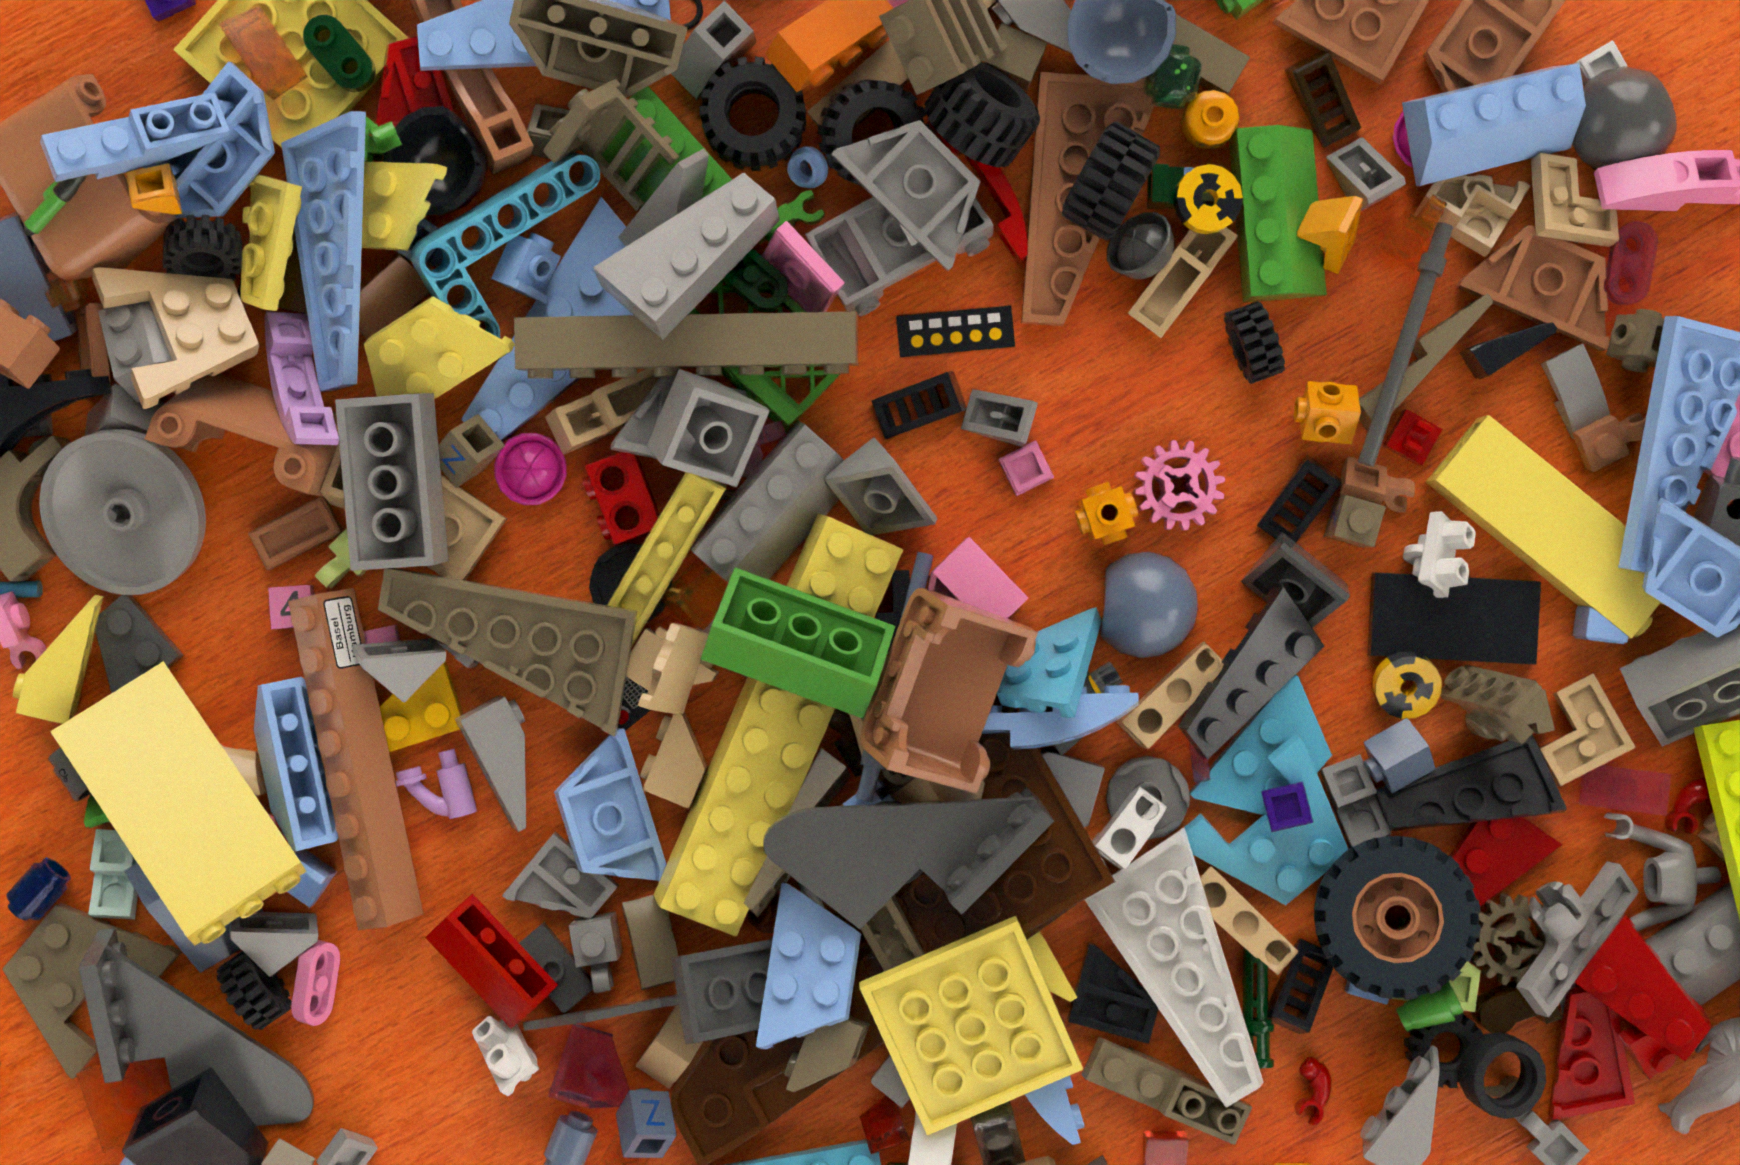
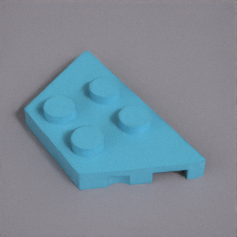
M1097 607L1088 609L1038 631L1035 639V651L1031 659L1025 661L1020 667L1007 665L997 692L1002 706L1013 708L1025 707L1029 711L1043 713L1046 710V706L1059 708L1062 717H1075L1102 622Z
M1297 675L1293 676L1252 716L1189 791L1193 798L1264 815L1266 814V809L1261 791L1290 784L1268 758L1277 748L1297 732L1305 743L1317 773L1330 759L1332 754Z

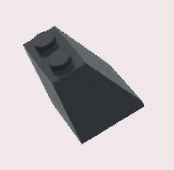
M211 1067L140 1107L122 1152L136 1165H261L269 1142Z

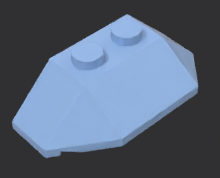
M227 62L203 92V94L215 92L230 130L229 135L185 154L143 167L148 168L170 164L177 182L182 214H174L176 218H187L188 215H194L195 218L202 217V215H210V217L224 216L275 154L264 92L232 62Z
M296 677L258 685L253 730L271 812L293 851L335 842L338 839V833L335 828L334 814L326 785L321 753L318 748V739L312 711L309 706L305 679Z

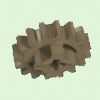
M1504 893L1500 894V904L1497 905L1489 899L1485 903L1487 911L1484 914L1482 912L1479 913L1480 936L1476 939L1473 950L1477 951V953L1473 955L1471 962L1476 966L1484 965L1481 972L1489 979L1496 975L1497 981L1507 986L1511 977L1514 983H1519L1543 950L1546 938L1529 913L1528 898L1518 894L1513 903L1511 897ZM1504 915L1502 920L1492 925L1499 917ZM1528 917L1534 923L1538 937H1534L1530 931L1531 921L1528 920ZM1515 935H1518L1519 938L1526 942H1510L1508 945L1498 937L1507 938L1508 936L1515 937ZM1487 942L1492 943L1495 948L1494 958L1497 959L1496 962L1489 954ZM1532 955L1528 960H1526L1525 962L1521 963L1522 960H1524V959L1527 958L1528 956Z

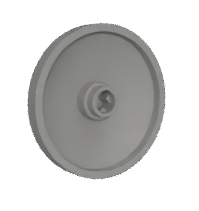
M105 429L76 439L65 446L51 461L43 477L40 490L39 507L42 525L56 555L70 571L83 581L98 589L120 595L150 593L176 580L187 571L197 558L206 530V513L203 497L189 468L170 448L145 440L146 434L137 431Z

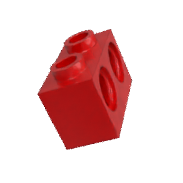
M621 452L586 465L585 469L588 476L583 477L582 481L590 501L597 499L603 515L598 516L597 521L604 539L612 538L614 545H621L648 535L660 513L638 455ZM611 468H620L625 476L623 486L616 491H609L604 485V475ZM632 506L639 513V523L632 530H624L618 522V516L622 509Z

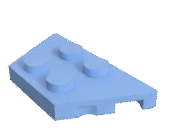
M1661 497L1657 503L1642 588L1647 594L1718 638L1736 629L1740 624V546Z
M618 728L615 737L609 734L554 791L580 872L660 881L667 864L644 790H642L641 780L624 728Z
M781 883L756 1042V1047L760 1049H768L773 1047V1044L795 1036L799 1038L810 1034L817 1028L843 1022L849 1019L861 934L787 883Z

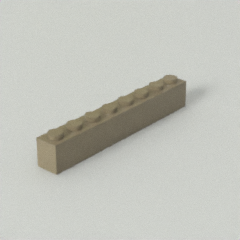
M856 311L688 314L664 340L634 315L514 317L515 369L528 371V379H552L553 371H570V378H595V370H612V377L628 378L637 377V369H654L655 377H676L679 369L696 368V375L722 376V368H739V375H764V367H781L782 375L807 374L806 367L823 366V374H848L849 366H858V315Z

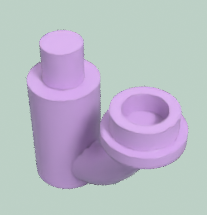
M455 749L438 753L442 769L436 772L443 797L435 795L420 782V780L427 779L426 773L422 774L420 766L396 772L398 779L395 781L396 787L404 785L424 807L437 815L453 819L477 812L465 763L458 764Z

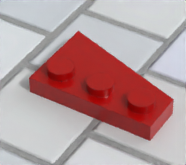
M1524 817L1472 822L1449 856L1460 865L1461 870L1469 877L1474 886L1475 897L1479 900L1481 907L1487 900L1493 898L1563 844Z
M1625 913L1574 983L1686 1062L1711 1030L1712 1025L1680 983L1676 982L1660 961V957L1642 938L1633 922Z

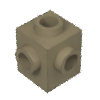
M1637 309L1635 314L1617 315L1606 355L1623 361L1621 367L1630 371L1645 373L1648 367H1656L1664 324L1662 314L1652 310Z

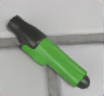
M87 176L53 182L43 193L44 201L24 222V233L27 236L39 234L60 209L74 197Z

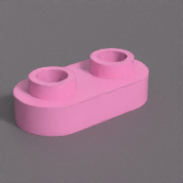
M318 940L298 957L291 1009L293 1017L299 1022L317 1026L322 1024L332 1011L340 964V952L337 946L332 943Z

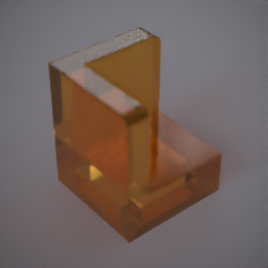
M693 562L664 593L661 600L688 627L704 631L715 618L728 585L708 565Z

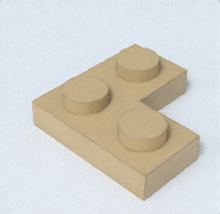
M1539 153L1531 159L1536 236L1610 247L1619 241L1617 210L1602 209L1599 199L1579 196L1576 158Z
M1594 673L1553 694L1574 730L1539 748L1557 787L1636 748Z

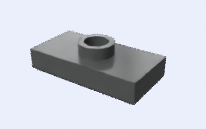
M545 922L519 942L558 984L548 996L563 1014L593 990L590 975L583 967L576 968L574 956Z

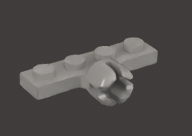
M1607 861L1581 898L1572 885H1564L1556 881L1547 883L1536 890L1537 897L1544 905L1543 908L1535 897L1530 898L1529 913L1544 933L1546 944L1516 987L1536 1014L1550 1017L1639 893L1620 864Z

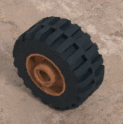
M1405 836L1373 838L1363 841L1344 852L1325 873L1316 893L1314 907L1316 934L1326 958L1334 969L1356 988L1387 999H1415L1419 995L1432 994L1439 991L1445 983L1450 980L1454 981L1462 973L1460 970L1467 961L1470 962L1475 952L1473 948L1476 939L1480 936L1481 925H1479V913H1481L1479 900L1475 897L1472 882L1461 870L1460 865L1451 856L1442 852L1440 848L1428 842ZM1394 905H1401L1404 907L1407 915L1405 923L1397 928L1388 927L1385 922L1386 911Z

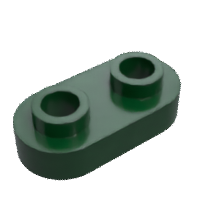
M318 15L308 21L303 31L305 46L334 81L349 92H361L369 88L376 76L375 64L340 21L330 15ZM324 29L330 30L329 39L325 42H319V32ZM351 61L357 62V70L353 74H346L345 66Z
M752 248L740 260L742 268L737 271L731 270L722 281L754 309L761 312H773L784 304L788 294V283L779 270ZM762 286H768L773 290L774 295L770 298H764L759 294L758 290Z

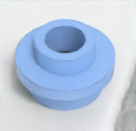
M804 146L794 151L791 155L787 169L790 179L796 185L805 188H815L826 180L828 175L827 161L818 149Z

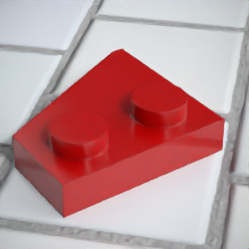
M418 36L389 43L386 46L375 120L378 127L390 121L396 127L404 116L422 107L443 106L454 112L442 71H421Z

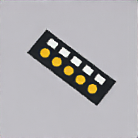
M1011 306L896 316L900 357L1015 347Z

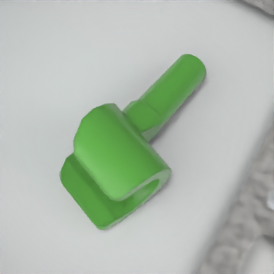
M366 116L365 128H369V134L373 137L380 153L402 145L392 121L378 127L376 123Z

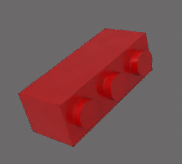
M473 893L425 937L510 1029L532 1012L558 986Z

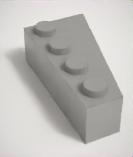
M742 173L597 264L593 269L601 287L664 340L780 220L776 200L745 173Z

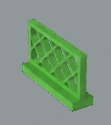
M722 280L718 283V286H715L709 292L718 293L719 314H724L723 293H735L729 286H723ZM762 286L758 290L759 293L769 292L772 296L774 295L773 290L768 286ZM787 295L783 306L791 313L806 312ZM748 304V313H753V307ZM782 306L777 309V313H783ZM694 308L689 314H701V313H699V312ZM779 367V371H764V375L747 376L739 375V368H722V375L737 389L745 390L748 398L770 410L768 417L785 433L791 429L800 416L841 374H823V370H814V367H808L809 371H806L807 374L782 375L781 367ZM816 377H825V378L815 387V378H816ZM771 378H780V387ZM785 378H809L810 394L800 404L796 403L786 393Z

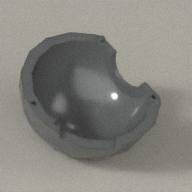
M1623 66L1604 70L1586 82V86L1583 89L1586 106L1572 143L1583 162L1596 170L1597 168L1623 161L1665 154L1675 138L1677 120L1668 91L1654 74L1645 70Z

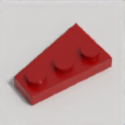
M1581 987L1571 988L1566 993L1548 1111L1552 1120L1635 1104L1625 1046L1618 1035L1622 1032L1619 1015Z

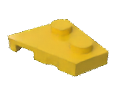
M446 661L405 703L392 694L380 706L389 752L460 730L455 718L463 715Z

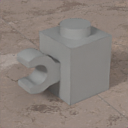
M616 911L594 915L591 919L584 917L575 918L569 925L575 966L577 968L591 965L594 993L610 991L611 987L614 986L610 962L617 961L623 953Z

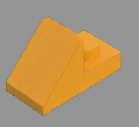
M1357 196L1315 201L1310 205L1297 231V236L1320 245V250L1326 252L1324 269L1339 274L1356 239L1363 202L1362 198Z

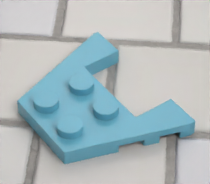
M1297 732L1270 754L1268 758L1290 784L1304 782L1314 823L1271 833L1266 813L1231 843H1228L1201 813L1185 826L1194 856L1284 905H1287L1326 873L1330 866L1344 852L1349 850L1305 743Z

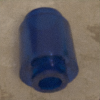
M44 858L40 863H33L7 892L6 897L10 902L8 904L9 910L16 917L24 921L29 919L40 920L67 890L66 884L71 879L69 872L61 864L50 858Z

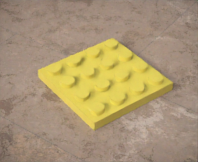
M218 0L173 50L210 84L228 61L235 64L263 90L272 140L282 148V142L350 112L382 76L386 46L389 43L408 39V37L368 0ZM318 15L333 16L354 37L375 64L376 76L369 88L361 92H349L334 81L305 46L303 31L310 19ZM324 29L320 31L318 41H327L330 37V30ZM351 61L347 63L345 73L353 74L357 70V62Z
M1013 916L859 982L862 995L927 1136L1083 1070L1081 1061L1017 916Z

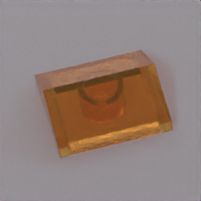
M165 1057L130 1063L122 1081L105 1083L100 1063L75 1073L103 1153L125 1145L140 1107L172 1090Z

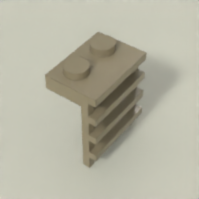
M909 0L879 16L916 95L961 75L968 69L975 67L1008 47L1005 39L1001 40L983 0Z
M614 79L590 92L587 89H583L569 101L567 105L570 109L569 113L551 128L550 134L552 138L543 152L553 163H556L581 150L585 155L596 161L600 172L637 211L642 208L645 202L635 192L660 158L663 156L671 165L678 160L679 156L670 147L673 142L668 135L662 138L653 128L656 122L651 117L645 119L636 110L639 103L634 98L627 100L618 90L621 84L617 79ZM627 119H629L636 128L609 164L602 155ZM646 137L653 147L626 183L619 173Z

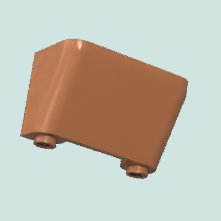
M93 74L76 75L69 78L0 122V184L23 224L44 201L43 193L55 182L40 144L41 135L92 125L94 123L90 117L99 115L106 107V97ZM123 173L97 179L95 174L86 175L87 178L82 182L74 197L60 209L39 234H34L31 238L53 273L65 280H79L93 277V268L97 267L125 269L166 231V227L169 224L173 225L174 220L177 218L174 214L132 208L128 182Z
M221 373L213 377L209 374L191 382L189 389L172 397L155 411L151 418L145 440L167 447H180L196 452L199 443L205 439H223L225 430L278 447L273 469L275 477L279 482L288 488L306 494L323 496L320 490L337 445L294 444L282 425L272 390ZM332 411L338 432L336 412Z
M924 588L916 589L907 602L863 721L860 735L863 749L887 770L978 793L981 782L987 777L990 770V759L985 748L978 742L1007 665L1020 667L1025 661L1031 659L1035 651V639L1038 632L1029 626Z

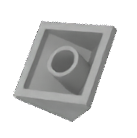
M875 437L836 466L824 479L867 534L876 535L934 525L938 519L896 461Z

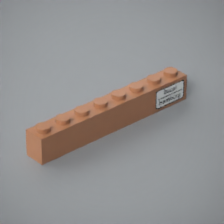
M351 588L326 592L288 601L358 930L388 927L424 915L373 676L361 667L353 654V645L366 644L355 590Z

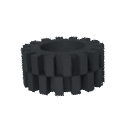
M188 215L186 222L178 218L174 220V226L169 224L166 227V232H164L163 268H166V273L232 280L236 279V274H240L242 267V240L240 232L235 231L233 224L229 223L224 226V219L219 217L214 222L210 221V215H202V220H196L194 215Z
M1257 301L1225 313L1224 322L1226 324V333L1229 335V344L1233 348L1234 358L1238 360L1240 371L1243 370V376L1246 380L1248 379L1250 384L1285 371V359L1282 356L1283 350L1278 342L1280 339L1274 331L1272 319L1269 320L1266 308H1263L1261 302Z
M243 951L217 969L219 974L217 975V981L222 984L220 986L222 993L228 996L226 998L229 1005H234L236 1008L234 1012L238 1016L242 1015L244 1022L247 1025L251 1024L252 1028L256 1030L259 1028L261 1030L291 1009L292 1001L288 998L290 997L289 991L283 987L285 985L283 979H279L276 975L278 972L269 977Z
M1462 1013L1454 1016L1456 1021L1416 1030L1413 1029L1408 1031L1410 1037L1404 1038V1045L1408 1048L1405 1055L1412 1063L1416 1057H1423L1427 1053L1432 1040L1438 1034L1451 1032L1458 1037L1460 1042L1458 1055L1449 1062H1439L1438 1087L1443 1088L1444 1085H1447L1449 1088H1458L1457 1082H1459V1066L1462 1056L1473 1041L1483 1036L1481 1029Z

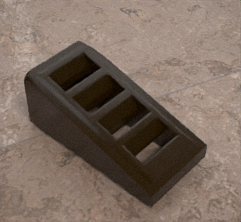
M1320 51L1285 69L1290 84L1322 147H1326L1361 129L1330 52ZM1320 68L1322 75L1306 82L1304 76ZM1328 84L1330 90L1314 98L1312 97L1311 91ZM1334 99L1336 100L1337 106L1321 114L1319 113L1318 107ZM1343 114L1345 121L1326 130L1325 122Z

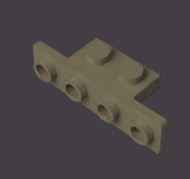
M1470 665L1458 667L1446 677L1444 681L1446 685L1442 688L1440 696L1444 700L1459 704L1469 714L1466 718L1468 724L1482 736L1490 734L1502 742L1507 739L1523 744L1534 733L1518 713L1542 689L1536 681Z

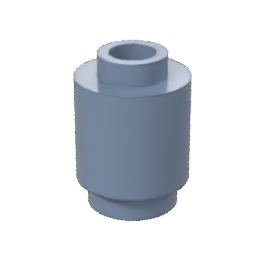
M570 1111L569 1115H560L544 1152L546 1157L544 1165H584L598 1132L597 1128L592 1125L593 1119L578 1111Z

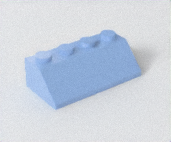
M1580 64L1552 66L1403 102L1402 106L1416 186L1531 159L1539 153L1551 154L1570 149L1586 106Z

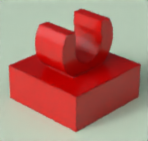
M1405 409L1401 412L1383 447L1417 466H1423L1443 429Z

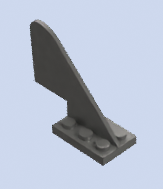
M1026 787L1020 794L1015 792L1008 798L800 809L783 816L767 829L763 838V847L767 857L858 929H861L919 869L925 872L945 891L950 904L963 914L1054 820L1040 799Z
M116 928L98 930L79 965V972L105 1083L122 1081L130 1063L165 1057L171 1089L212 1067L256 1126L296 1123L310 1115L314 1105V1096L307 1079L299 1069L128 958L124 942L118 941Z
M773 939L672 957L677 991L675 995L523 1022L524 1031L591 1022L679 1005L685 1044H693L758 1030Z

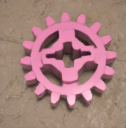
M1176 440L1169 442L1168 452H1165L1161 446H1156L1153 448L1156 457L1154 460L1146 456L1141 459L1142 464L1147 468L1146 471L1134 473V477L1142 481V487L1134 489L1133 494L1143 495L1145 501L1138 506L1139 510L1150 508L1153 511L1149 519L1151 523H1155L1161 517L1164 518V529L1171 530L1175 521L1179 522L1182 531L1189 530L1190 519L1198 526L1205 523L1202 515L1204 511L1211 515L1217 512L1215 506L1211 504L1212 500L1224 499L1225 494L1217 491L1216 485L1224 482L1225 477L1215 476L1213 470L1220 465L1219 461L1208 463L1205 460L1209 452L1207 448L1202 449L1197 454L1194 453V442L1192 441L1186 442L1183 450H1179ZM1172 458L1188 460L1181 468L1176 469L1163 463ZM1201 471L1206 483L1205 493L1199 489L1198 475ZM1183 476L1186 479L1183 486L1188 491L1187 493L1181 492L1174 495L1171 492L1174 489V484L1170 481L1169 477L1177 479ZM1152 479L1159 482L1160 496L1157 500L1152 491ZM1185 502L1195 508L1183 514L1170 512L1177 503Z

